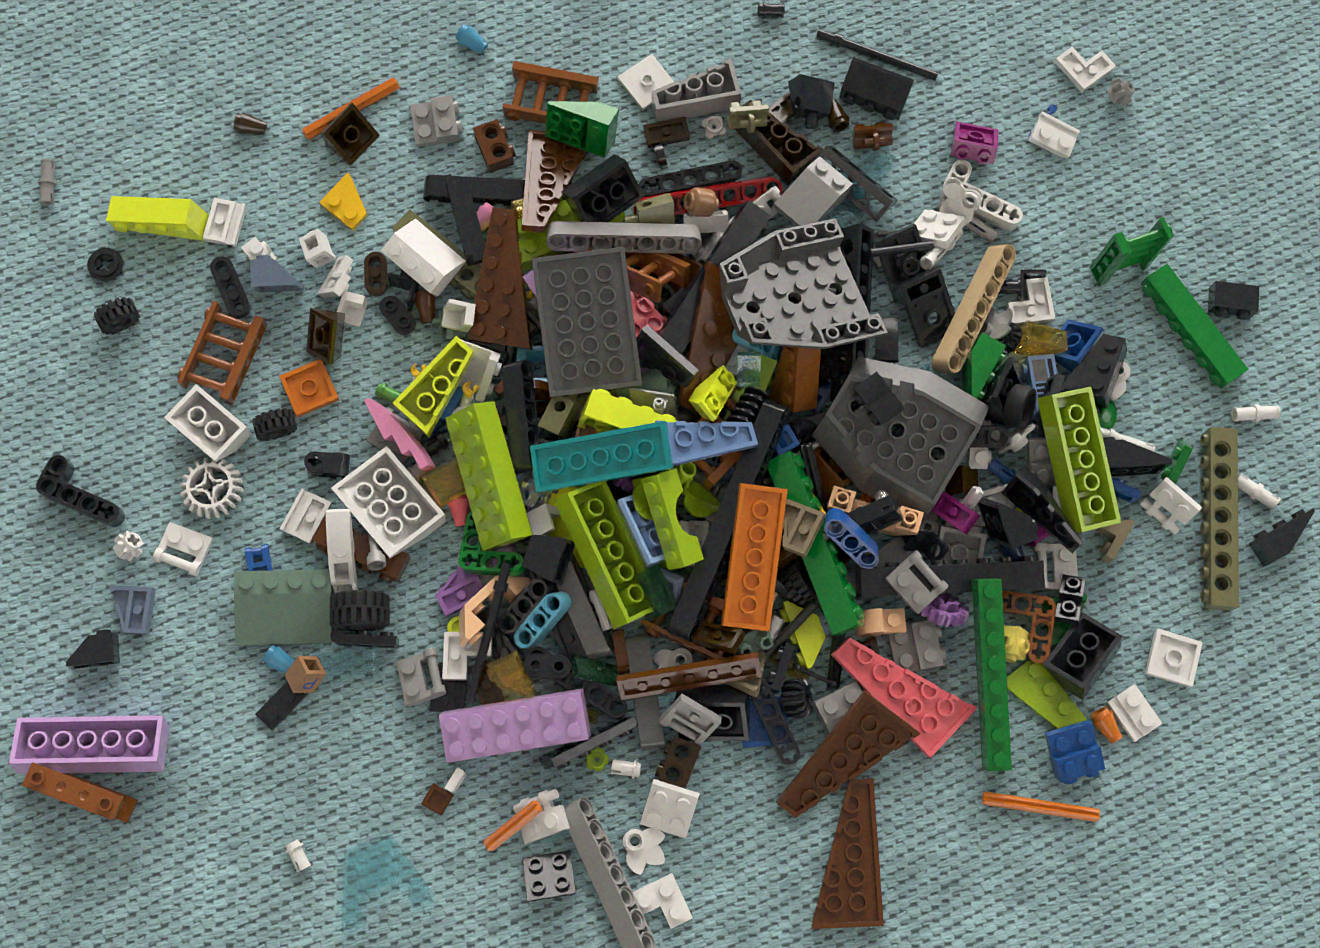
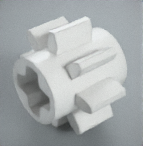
M126 531L123 535L119 534L114 539L116 545L113 547V550L121 559L131 561L134 557L138 558L143 552L140 548L144 545V542L136 533Z

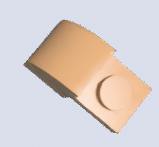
M904 608L863 610L865 616L862 619L864 626L855 629L856 638L905 633Z

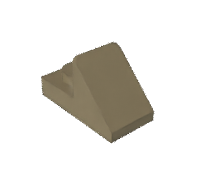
M1132 519L1121 521V523L1095 530L1110 539V541H1105L1100 550L1103 553L1100 558L1102 561L1109 564L1115 559L1135 521Z

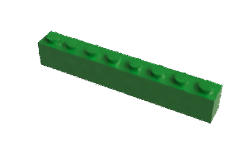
M788 451L771 459L767 468L775 488L788 489L786 499L818 511L821 510L822 507L818 498L814 497L811 491L813 489L812 481L808 476H805L803 470L805 464L802 457ZM824 519L806 558L803 556L802 558L832 635L840 636L864 626L862 619L865 616L862 608L856 605L854 599L856 593L850 583L848 584L845 577L847 575L846 567L842 561L839 562L836 554L839 552L838 547L825 532Z
M998 578L971 579L982 768L988 772L1012 770L1002 582Z

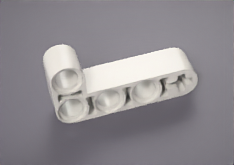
M966 160L956 161L942 188L947 184L958 183L966 190L972 189L977 191L981 196V205L974 211L973 216L1005 231L1015 230L1023 217L1021 209L966 183L971 174L972 167ZM956 171H961L964 175H959ZM941 188V191H940V197H941V199H942L943 197H946V199H947L948 197L945 195V193L943 192V189ZM986 207L993 208L995 212H990Z

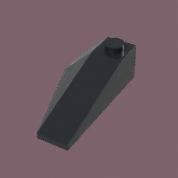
M1025 466L1019 470L1002 491V494L1026 515L1033 518L1040 527L1073 554L1083 543L1037 474L1028 470Z

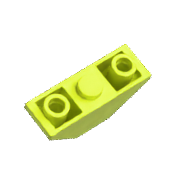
M722 365L694 390L688 401L702 418L714 421L733 391L737 381L733 374Z
M786 601L782 603V609L779 610L781 618L785 620V623L789 621L791 623L804 608ZM814 613L789 638L791 645L796 644L797 649L800 648L801 652L795 654L798 664L804 666L807 670L812 668L826 638L818 615Z

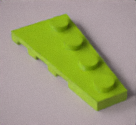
M1028 660L1007 676V689L1039 716L1048 721L1055 729L1087 720L1064 689L1043 667V664H1036Z

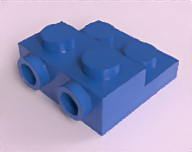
M1090 720L1045 733L1055 778L1061 783H1076L1078 781L1077 778L1084 775L1089 778L1096 777L1100 774L1099 771L1105 769L1101 747L1097 745L1093 723Z

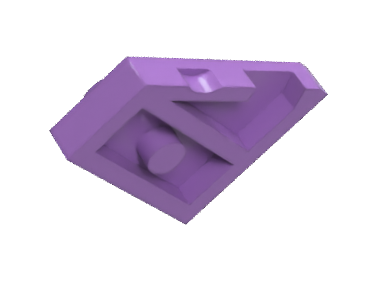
M471 561L466 562V565L469 566ZM459 566L448 578L447 583L435 595L446 618L460 611L483 588V585L477 574H467Z

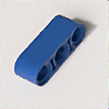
M833 508L828 510L825 515L824 525L826 534L860 566L867 569L875 567L879 560V547L876 541L841 509ZM832 521H838V522H840V524L834 525V524H831L830 522H832ZM848 537H855V538H857V539H855V540H849V539H847V538H848ZM871 552L872 555H865L863 553Z

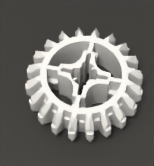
M204 458L202 465L195 461L196 468L188 467L190 475L185 474L182 477L187 481L180 484V487L185 489L180 493L181 497L186 498L183 503L189 506V510L192 513L196 512V515L199 517L205 514L207 519H211L214 513L216 518H220V511L229 515L227 507L230 506L232 509H236L233 501H241V497L237 493L244 492V489L240 487L244 482L241 478H238L240 472L234 470L235 466L232 463L227 465L225 459H222L220 462H215L212 459L210 463L208 458ZM212 471L226 474L228 480L215 479ZM204 475L203 481L196 485L199 478ZM213 483L215 486L213 487V491L211 493L208 489L211 488V484ZM228 490L225 497L220 500L221 493ZM195 496H208L211 504H202L196 500Z

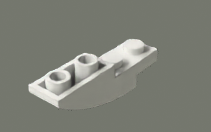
M350 509L326 510L328 563L334 594L342 591L358 590Z

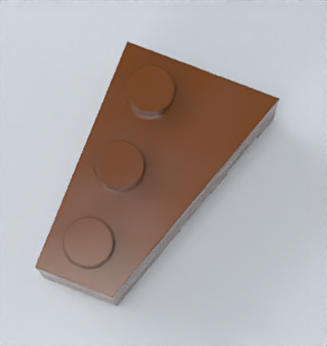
M783 346L769 398L779 404L788 406L792 412L817 408L821 349Z

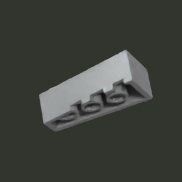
M731 58L725 60L724 64L717 67L715 65L708 67L707 71L698 75L694 73L689 75L686 80L681 82L675 81L652 91V110L656 122L729 111L730 103H741V91Z

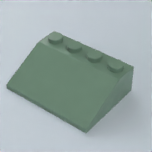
M329 570L234 571L235 646L332 643L330 637L331 581Z

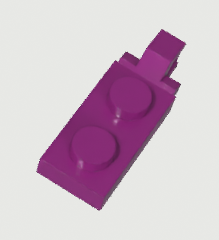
M944 491L931 510L966 535L980 517L976 512Z

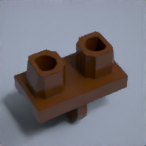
M884 121L869 126L856 124L853 127V148H872L873 151H878L881 146L893 145V124H886Z

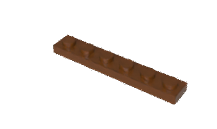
M758 652L617 675L616 682L621 700L758 678L762 677V670Z

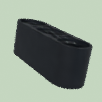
M545 578L533 579L500 616L498 620L499 629L505 634L515 633L547 594L555 593V583ZM540 583L545 586L543 595L539 591ZM526 600L530 603L529 611H526L524 608ZM511 617L515 620L514 628L509 624Z

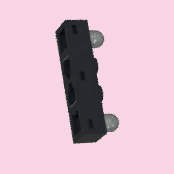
M885 490L876 492L875 502L860 506L856 510L847 513L868 535L904 520L899 504ZM832 521V522H830L831 524H834V525L840 524V522H838V521ZM848 537L847 539H849V540H855V539H857V538H855V537Z

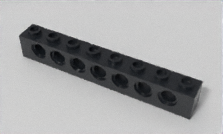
M858 223L840 228L844 238L839 247L870 314L873 257H869L868 250L874 247V229ZM869 339L833 347L830 401L835 399L857 357L868 358Z

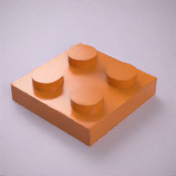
M320 359L279 376L297 418L339 401L326 367Z

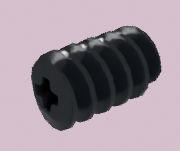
M746 387L744 394L740 396L726 422H752L753 425L764 401L769 400V396L757 387Z

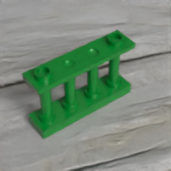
M1164 217L1160 218L1148 233L1131 239L1125 238L1123 232L1112 236L1090 266L1098 286L1106 284L1118 270L1138 263L1142 271L1149 267L1173 238L1172 228L1166 223Z

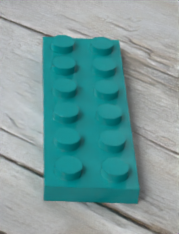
M666 421L530 446L537 493L673 469Z

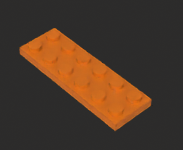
M739 483L722 626L770 631L788 489Z

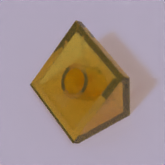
M457 458L419 477L439 508L466 494Z

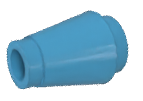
M464 24L455 36L459 44L480 54L488 46V43L471 25L467 26Z
M274 645L268 649L262 659L267 667L285 674L295 661L280 646L276 647Z

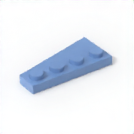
M667 422L673 466L746 450L758 445L752 422Z

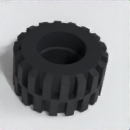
M351 590L338 592L330 596V626L335 629L372 631L383 629L390 625V596L383 592Z

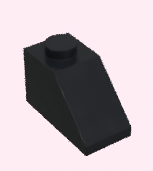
M109 629L98 630L96 634L88 635L66 661V667L79 669L120 663L118 635Z

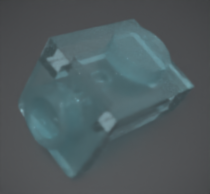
M738 352L737 386L744 389L748 386H760L761 352Z

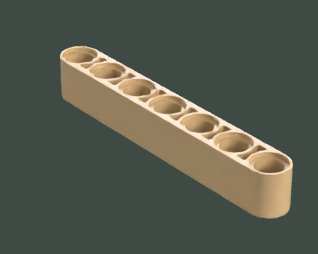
M1012 245L990 246L986 250L932 359V367L936 373H958L961 370L1015 261L1016 252Z

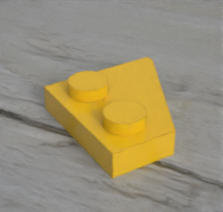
M348 172L319 202L323 208L352 231L368 216Z

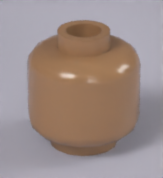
M695 187L690 192H687L684 199V207L691 216L710 217L717 211L719 206L715 192L711 189Z

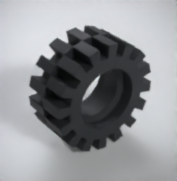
M122 297L121 300L115 298L113 302L111 300L107 301L108 304H102V308H97L96 312H94V318L101 332L106 335L110 333L113 335L117 331L121 332L129 328V326H134L135 322H138L140 318L131 298L126 299V297Z
M278 408L275 411L268 410L269 412H262L261 415H256L252 419L257 440L260 439V441L275 440L285 435L289 436L297 430L293 411L291 409L287 410V408L282 410Z
M795 561L781 572V582L785 584L783 587L789 591V596L792 595L795 602L798 601L799 605L806 606L818 598L805 563Z

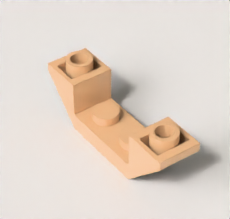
M834 486L827 508H838L847 514L860 506L870 503L855 499L856 492ZM901 506L900 510L904 520L878 532L891 536L917 535L924 512Z
M496 575L472 597L459 613L460 645L463 648L469 642L473 645L482 636L480 631L485 624L476 615L485 607L483 603L487 599L490 602L492 601L495 592L493 586L495 580L498 581L499 575ZM508 576L507 583L509 585L507 593L504 592L503 597L511 603L532 580L529 577Z

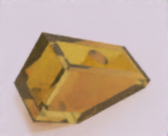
M1027 320L1020 327L1022 339L1016 349H1014V353L1036 356L1066 352L1068 350L1067 331Z
M517 650L487 665L489 668L487 670L488 677L492 683H496L497 687L526 698H531L537 693L530 677L524 671L523 663Z

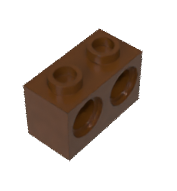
M498 119L473 127L474 137L489 173L514 165L513 157H516L515 150L512 144L508 145L506 138H508L507 131L504 125L500 126ZM491 134L496 135L493 139L487 138ZM497 153H503V154H504L503 157H500V158L495 157V155H496Z

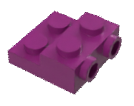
M956 121L951 145V156L960 160H975L980 164H994L998 150V129Z

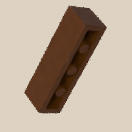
M325 516L312 541L317 545L316 549L328 555ZM352 528L355 563L359 564L358 569L371 574L372 570L367 568L366 560L370 552L368 535ZM379 546L380 551L385 555L386 567L374 572L380 574L379 578L391 584L394 580L399 583L411 557L408 553L402 551L389 558Z

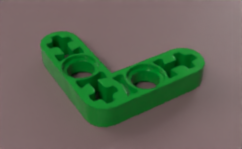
M470 511L466 518L458 558L461 569L467 574L499 575L503 560L507 564H514L517 560L519 565H515L514 568L511 567L509 576L521 575L526 568L522 566L523 557L519 553L482 551L480 541L474 546L468 545L470 538L478 536L472 512ZM470 558H472L474 562H471L470 565L467 566L466 562H469ZM495 558L498 560L494 568L486 567L490 559Z

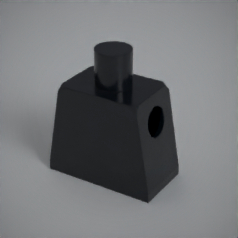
M800 74L788 81L792 112L795 116L805 118V128L816 129L818 128V120L828 116L831 112L834 82Z
M534 534L531 536L529 543L520 541L517 544L516 553L524 557L523 567L551 582L562 585L575 544L566 538Z

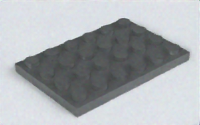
M624 247L532 258L550 398L589 393L593 389L612 390L642 386Z

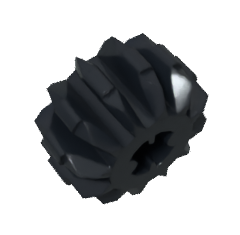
M789 679L784 681L781 687V704L788 718H804L809 716L813 709V693L806 679Z

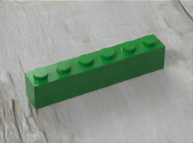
M1168 263L1142 281L1143 293L1147 297L1152 298L1158 313L1165 315L1171 330L1178 332L1184 347L1194 353L1197 364L1201 368L1206 369L1210 374V381L1215 386H1219L1222 389L1249 370Z

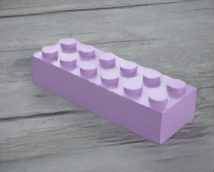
M583 688L449 710L439 715L447 763L589 740L591 736Z
M163 715L17 718L9 764L18 774H27L32 762L60 773L164 772L170 726Z

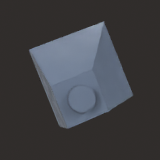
M258 255L256 259H250L251 287L258 292L304 290V285L273 258L270 259L269 255Z

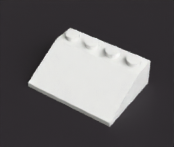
M387 446L331 487L332 491L350 509L353 516L389 558L424 539L446 522L443 511Z

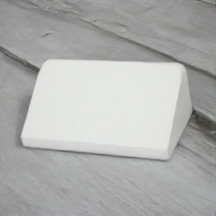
M726 210L715 211L710 217L691 216L689 213H683L684 224L696 225L700 229V233L725 232L728 227V213Z

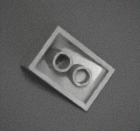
M819 156L799 175L774 203L773 207L795 226L820 222L844 201L853 183Z
M857 681L812 704L827 736L862 694Z

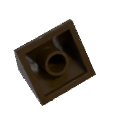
M350 103L321 133L325 145L350 166L380 136L353 103Z
M310 308L306 352L328 364H334L340 358L342 352L345 313Z

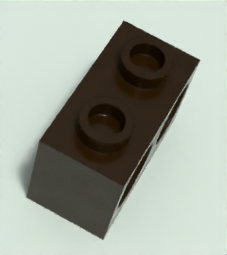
M674 736L673 741H667L663 752L667 755L664 764L659 763L655 776L659 777V781L686 789L701 746ZM679 746L685 747L688 751V756L684 759H679L675 756L674 750ZM672 768L676 769L680 775L679 779L674 782L669 781L666 777L667 770Z

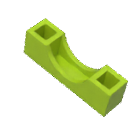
M677 468L642 478L644 492L668 570L686 567L703 560L697 536L686 533L677 520L676 503L678 497L683 492Z

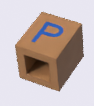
M297 656L286 672L285 677L293 693H313L325 677L326 672L317 656Z

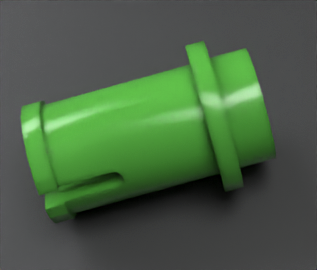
M379 383L375 391L378 399L381 400L383 398L392 403L402 393L389 387L387 383Z

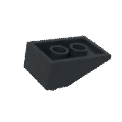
M1008 357L995 372L992 381L987 385L985 398L981 399V402L989 406L984 420H991L992 423L1006 427L1008 425H1005L1003 422V410L1007 396L1015 384L1024 385L1015 360L1012 357Z
M1115 437L1103 438L1111 477L1159 474L1172 464L1171 458L1126 440H1115Z

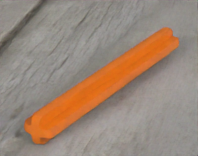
M391 78L304 127L302 131L305 137L310 140L321 134L350 103H353L361 111L400 88L397 80Z
M983 792L982 794L983 805L1093 822L1099 821L1100 810L1097 808L993 792Z

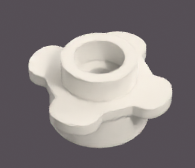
M711 116L702 121L707 138L712 139L716 135L723 136L726 133V128L723 127L720 116Z

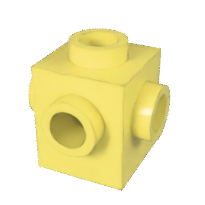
M1004 625L1006 662L1015 663L1016 660H1025L1030 648V633L1020 626Z

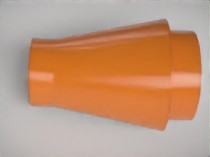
M1102 707L1090 715L1093 725L1110 743H1115L1122 738L1112 710Z

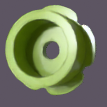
M602 748L591 749L592 753L586 756V765L590 770L602 771L605 765L608 764L609 757Z

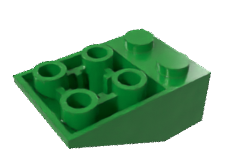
M549 101L547 103L545 136L605 158L615 143L619 109L601 102Z
M981 333L962 366V390L981 401L985 394L984 390L995 376V370L1000 366L1005 357V354L1002 352L1006 345Z

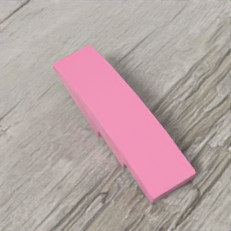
M369 398L364 400L385 440L395 441L401 453L409 457L413 456L421 470L429 472L436 468L423 445L400 419L377 401Z

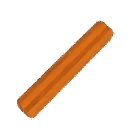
M538 801L530 802L487 837L483 842L486 849L494 851L540 814L543 810Z

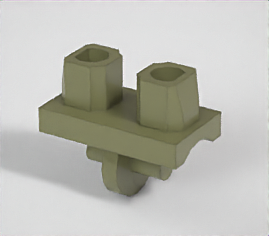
M760 100L752 101L749 103V106H741L738 102L730 103L727 121L728 129L747 128L748 133H754L755 127L767 126L768 104L762 105Z

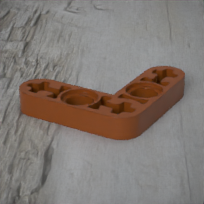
M1002 590V600L1009 601L1008 596H1013L1011 600L1012 609H1007L1008 604L1003 603V613L1033 617L1028 656L1033 663L1044 664L1050 656L1056 614L1054 600L1047 596ZM1019 598L1026 599L1029 603L1028 608L1018 610L1015 607L1016 600ZM1032 599L1036 600L1035 604L1040 606L1044 602H1048L1052 610H1047V613L1044 614L1041 608H1035V612H1031ZM1040 624H1044L1049 628V633L1044 637H1040L1035 633L1036 627ZM1033 639L1040 642L1048 641L1047 645L1042 643V652L1046 653V655L1041 656L1040 659H1036V656L1032 654V651H1037L1038 642L1033 643Z

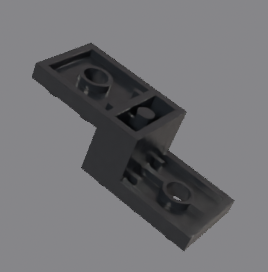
M911 224L875 240L874 244L876 248L922 241L916 224ZM925 250L912 252L916 254V259L919 263L920 259L926 255ZM897 254L879 256L895 303L905 306L918 346L923 348L942 339L955 315V311L941 269L932 267L930 270H925L921 267L919 273L909 275L908 278H902L900 276L901 270L896 265ZM936 312L937 320L930 324L928 321L929 315Z

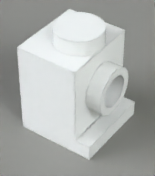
M319 229L310 231L299 239L306 261L314 267L324 266L336 259L332 253L327 235Z
M256 237L241 247L249 260L256 259L258 255H269L270 259L277 260L265 241L259 242Z
M968 448L964 455V465L970 466L971 469H987L988 464L991 463V450H988V448Z

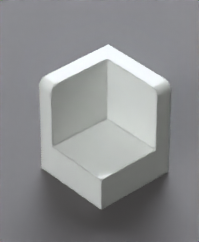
M348 291L342 295L337 312L345 313V324L361 326L368 305L367 299L363 295Z
M449 299L443 308L441 326L467 333L473 326L476 304Z
M543 504L527 513L533 535L549 536L548 533L555 529L553 519L560 516L558 507Z

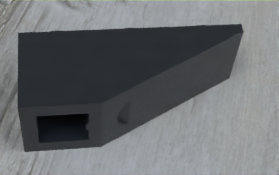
M1301 509L1291 515L1293 520L1286 523L1283 519L1272 525L1274 530L1267 533L1266 530H1263L1253 536L1255 540L1249 543L1263 567L1292 551L1314 514V509L1307 512Z

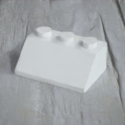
M414 219L395 232L381 249V252L429 293L437 296L441 294L466 262L417 219Z
M197 384L164 417L215 462L236 452L252 435L242 422Z

